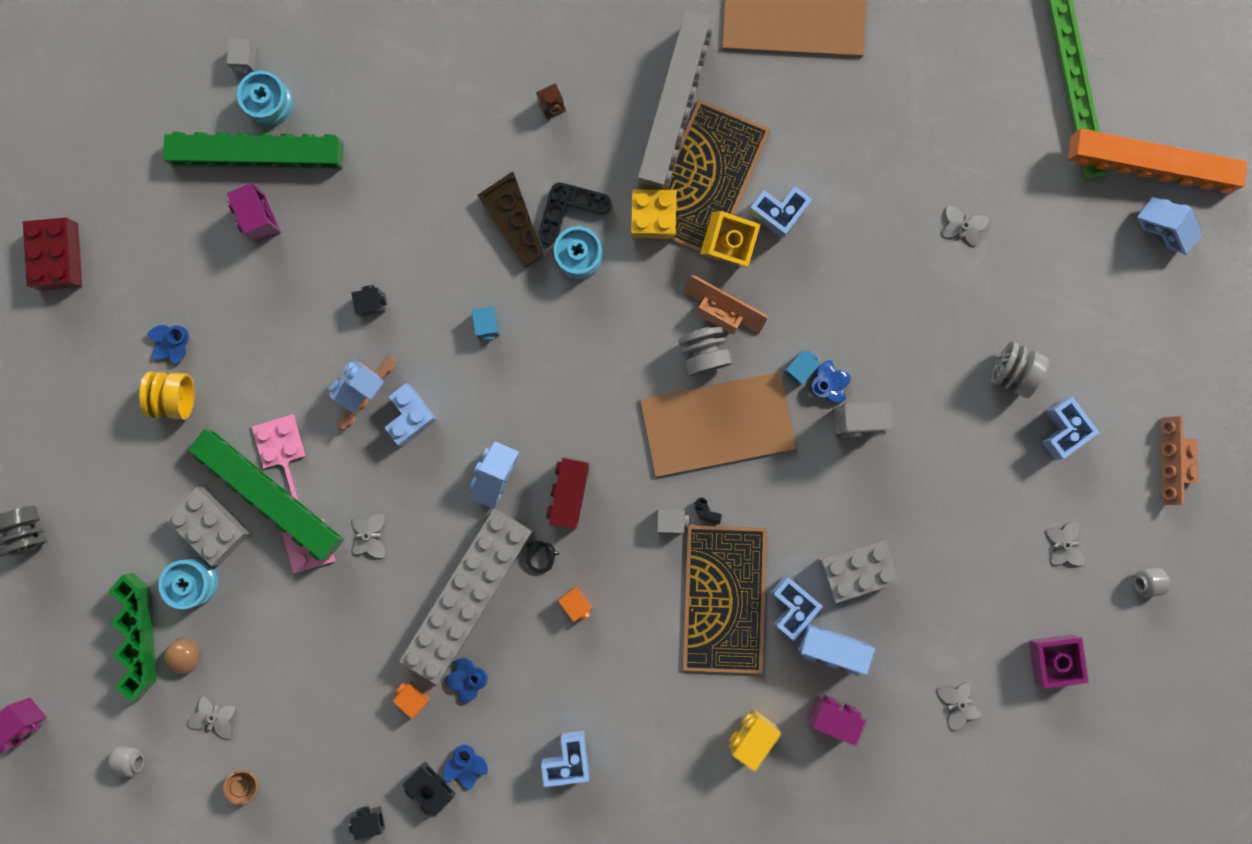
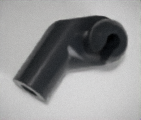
M703 497L698 498L694 502V509L699 519L720 524L722 514L710 511L707 500Z

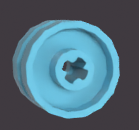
M262 70L251 72L238 85V103L243 111L256 123L268 127L280 125L291 114L293 107L292 95L281 80L271 72Z
M581 226L569 227L561 232L555 241V260L561 272L566 276L574 279L588 278L595 274L601 266L603 258L601 242L597 235L589 228ZM581 251L583 253H579L577 256H575V252Z
M185 559L173 562L162 571L159 578V592L162 599L169 606L176 609H190L207 603L214 596L218 587V577L215 569L208 562L201 559Z

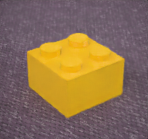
M632 189L631 238L675 239L676 190Z
M723 211L712 212L700 255L737 267H748L761 224Z
M753 710L751 714L748 712L741 722L743 726L739 732L735 731L730 737L729 743L731 744L729 748L732 756L756 771L781 735V732L774 723Z

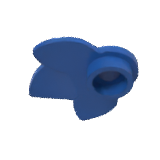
M158 325L147 333L151 339L157 341L152 358L164 360L170 357L174 364L179 363L186 354L185 345L189 340V333L186 328L179 325L171 328L166 325ZM178 333H181L180 340H176V335Z
M831 360L823 362L817 368V377L811 383L812 393L819 398L826 397L832 403H840L846 400V395L842 389L849 384L850 374L842 370L835 371ZM820 383L824 385L825 390L820 388Z
M456 659L455 666L457 670L446 677L445 683L450 689L459 691V702L466 703L475 699L479 689L486 685L487 673L482 668L475 667L469 659ZM474 675L477 676L478 683L474 681Z
M465 744L455 749L453 758L448 760L444 766L445 781L449 782L458 777L462 785L468 790L475 784L477 774L484 775L488 773L485 759L476 755L474 749ZM462 752H466L468 754L467 759H463L461 757Z

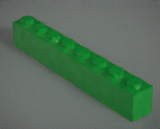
M175 131L172 134H164L163 160L171 166L343 169L344 143L333 134H325L324 137L302 134V137H294V135L282 133L280 136H272L268 133H259V136L237 133L236 136L224 132H217L216 135H208L204 132H194V135H186L184 132Z
M204 429L188 448L194 454L192 456L194 460L200 464L205 463L210 467L209 472L217 478L222 477L227 481L225 485L235 492L239 491L246 503L256 505L259 508L258 512L263 517L274 520L276 522L275 526L280 531L291 534L293 536L292 541L301 547L304 545L309 549L308 553L318 561L320 559L329 560L345 540L213 430Z

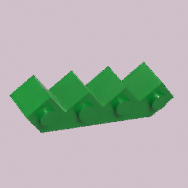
M134 573L122 574L108 593L124 605L123 609L110 624L124 635L126 640L112 656L129 670L114 688L130 702L142 698L156 682L150 587Z

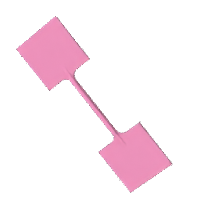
M294 414L253 426L252 430L263 468L278 464L282 465L285 469L291 494L298 500L288 464L290 461L306 455ZM282 532L293 574L336 561L334 553L329 560L320 559L318 561L309 555V549L304 545L301 547L293 542V536L288 532Z

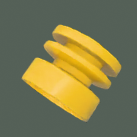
M147 372L142 379L139 393L140 408L143 415L147 418H164L166 416L170 419L181 420L189 418L193 409L195 395L191 376L187 373H171L167 375L164 372Z

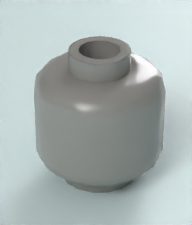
M1158 567L1142 569L1137 572L1134 578V587L1143 597L1161 596L1168 592L1170 578L1163 569Z
M128 746L117 747L108 758L110 772L123 777L135 776L142 770L145 762L140 749Z

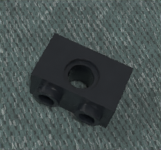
M426 762L402 785L405 788L404 792L411 799L415 798L420 804L421 810L433 818L456 794ZM423 787H430L433 795H425Z

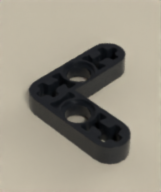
M555 183L550 189L540 225V240L546 245L555 243L561 231L567 206L598 215H605L610 212L612 207L610 197L600 192L570 184ZM560 188L566 194L560 198V204H564L563 206L556 203L557 194L555 191H559ZM577 194H585L587 201L584 204L576 203L575 197ZM591 196H594L593 200L595 202H601L604 199L605 204L608 206L599 209L598 204L592 203V207H589ZM557 208L560 210L561 215L558 219H551L548 216L551 209ZM546 221L551 224H558L557 227L553 225L552 234H554V237H550L549 240H546L543 234L549 230V224H545Z

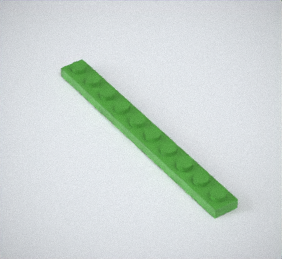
M1047 0L1074 133L1079 129L1100 132L1073 0ZM1094 165L1081 166L1084 180L1105 177L1109 174L1108 170L1097 169Z

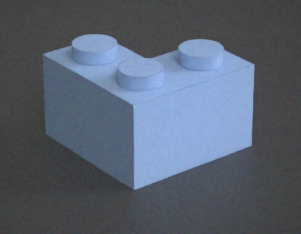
M794 186L782 203L764 190L750 207L748 214L783 239L809 206L812 199L796 186Z
M1152 197L1137 217L1144 231L1162 236L1167 249L1185 255L1189 253L1202 236L1193 209L1184 204L1172 203L1167 199L1161 200Z
M354 359L353 362L346 364L342 371L344 374L340 380L336 379L329 388V391H331L329 395L333 400L354 413L366 397L370 400L384 381L371 369Z
M406 383L389 396L402 413L384 427L397 445H405L437 420L411 385Z
M1073 397L1064 398L1046 411L1058 427V430L1043 440L1042 444L1054 460L1065 459L1096 436L1099 431Z
M494 442L491 449L487 448L482 457L483 463L478 462L475 468L474 475H477V477L473 478L469 488L472 490L470 499L494 509L503 494L506 481L515 466L519 452L497 442Z
M784 576L771 591L772 594L788 606L774 624L792 640H795L823 606L787 576Z
M585 732L562 733L563 756L543 758L541 767L544 787L589 781L590 772Z

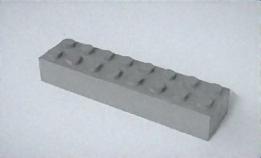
M688 9L685 10L638 176L639 189L669 190L673 172L670 171V168H675L679 151L676 148L681 147L684 134L682 127L686 128L689 119L690 108L687 107L692 108L696 87L699 84L700 73L704 66L707 48L712 37L714 25L710 24V15Z
M494 508L399 662L438 685L534 530L500 509Z

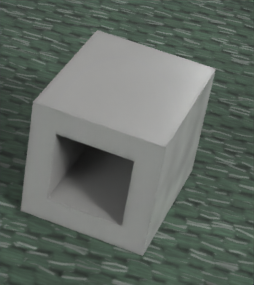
M228 39L227 64L235 73L247 74V72H255L256 45L251 39Z
M658 510L657 532L684 533V528H688L689 515H685L684 510Z

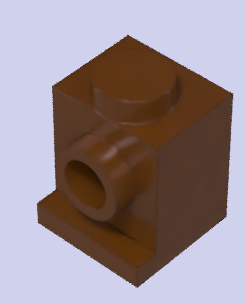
M556 83L536 92L537 100L546 119L566 111L562 95Z

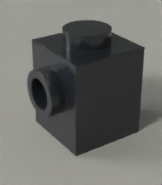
M368 285L362 287L360 291L351 292L356 315L362 317L386 312L385 292L382 293L378 287Z
M364 806L356 809V812L348 822L350 834L354 835V840L382 834L386 827L381 806L369 809V806Z

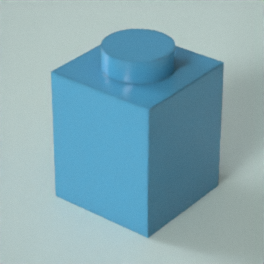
M493 306L472 310L477 338H482V341L495 339L496 335H500L496 309Z
M803 350L784 370V373L801 386L820 365L817 362L818 358L812 352H805Z

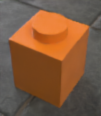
M575 586L558 600L573 622L577 619L581 622L591 615L589 610L592 609V605L578 586Z
M411 681L408 685L403 683L394 692L397 697L393 702L413 719L431 698Z

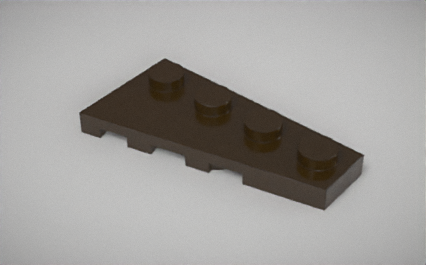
M512 171L477 196L527 268L544 255L516 177Z

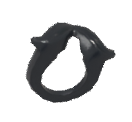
M536 541L532 544H526L528 548L526 564L533 572L545 573L552 569L555 556L559 555V552L550 543ZM541 546H545L548 565L543 569H537L532 565L531 557Z

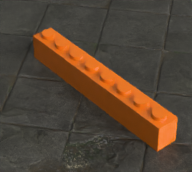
M1079 129L1071 135L1068 161H1073L1076 165L1080 166L1094 165L1100 170L1114 169L1121 174L1135 173L1142 178L1156 177L1162 182L1176 181L1183 186L1197 185L1200 186V189L1204 190L1218 189L1224 194H1231L1245 187L1248 161L1086 129Z

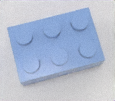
M808 624L799 634L796 648L800 651V655L803 658L816 662L817 658L821 659V662L825 663L824 665L838 669V666H842V669L846 670V672L859 676L860 673L867 675L875 650L874 647L865 642Z

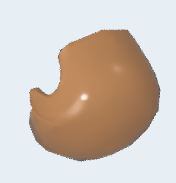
M176 639L166 649L164 663L170 672L179 675L188 674L199 662L200 648L191 639Z
M234 771V773L227 776L223 784V794L230 803L245 805L255 798L258 792V780L249 771Z

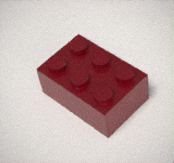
M67 217L22 221L27 287L38 291L82 287L78 223Z
M563 457L561 462L557 461L555 475H558L557 484L553 483L550 494L551 497H554L553 505H548L546 519H550L549 524L577 529L590 463Z

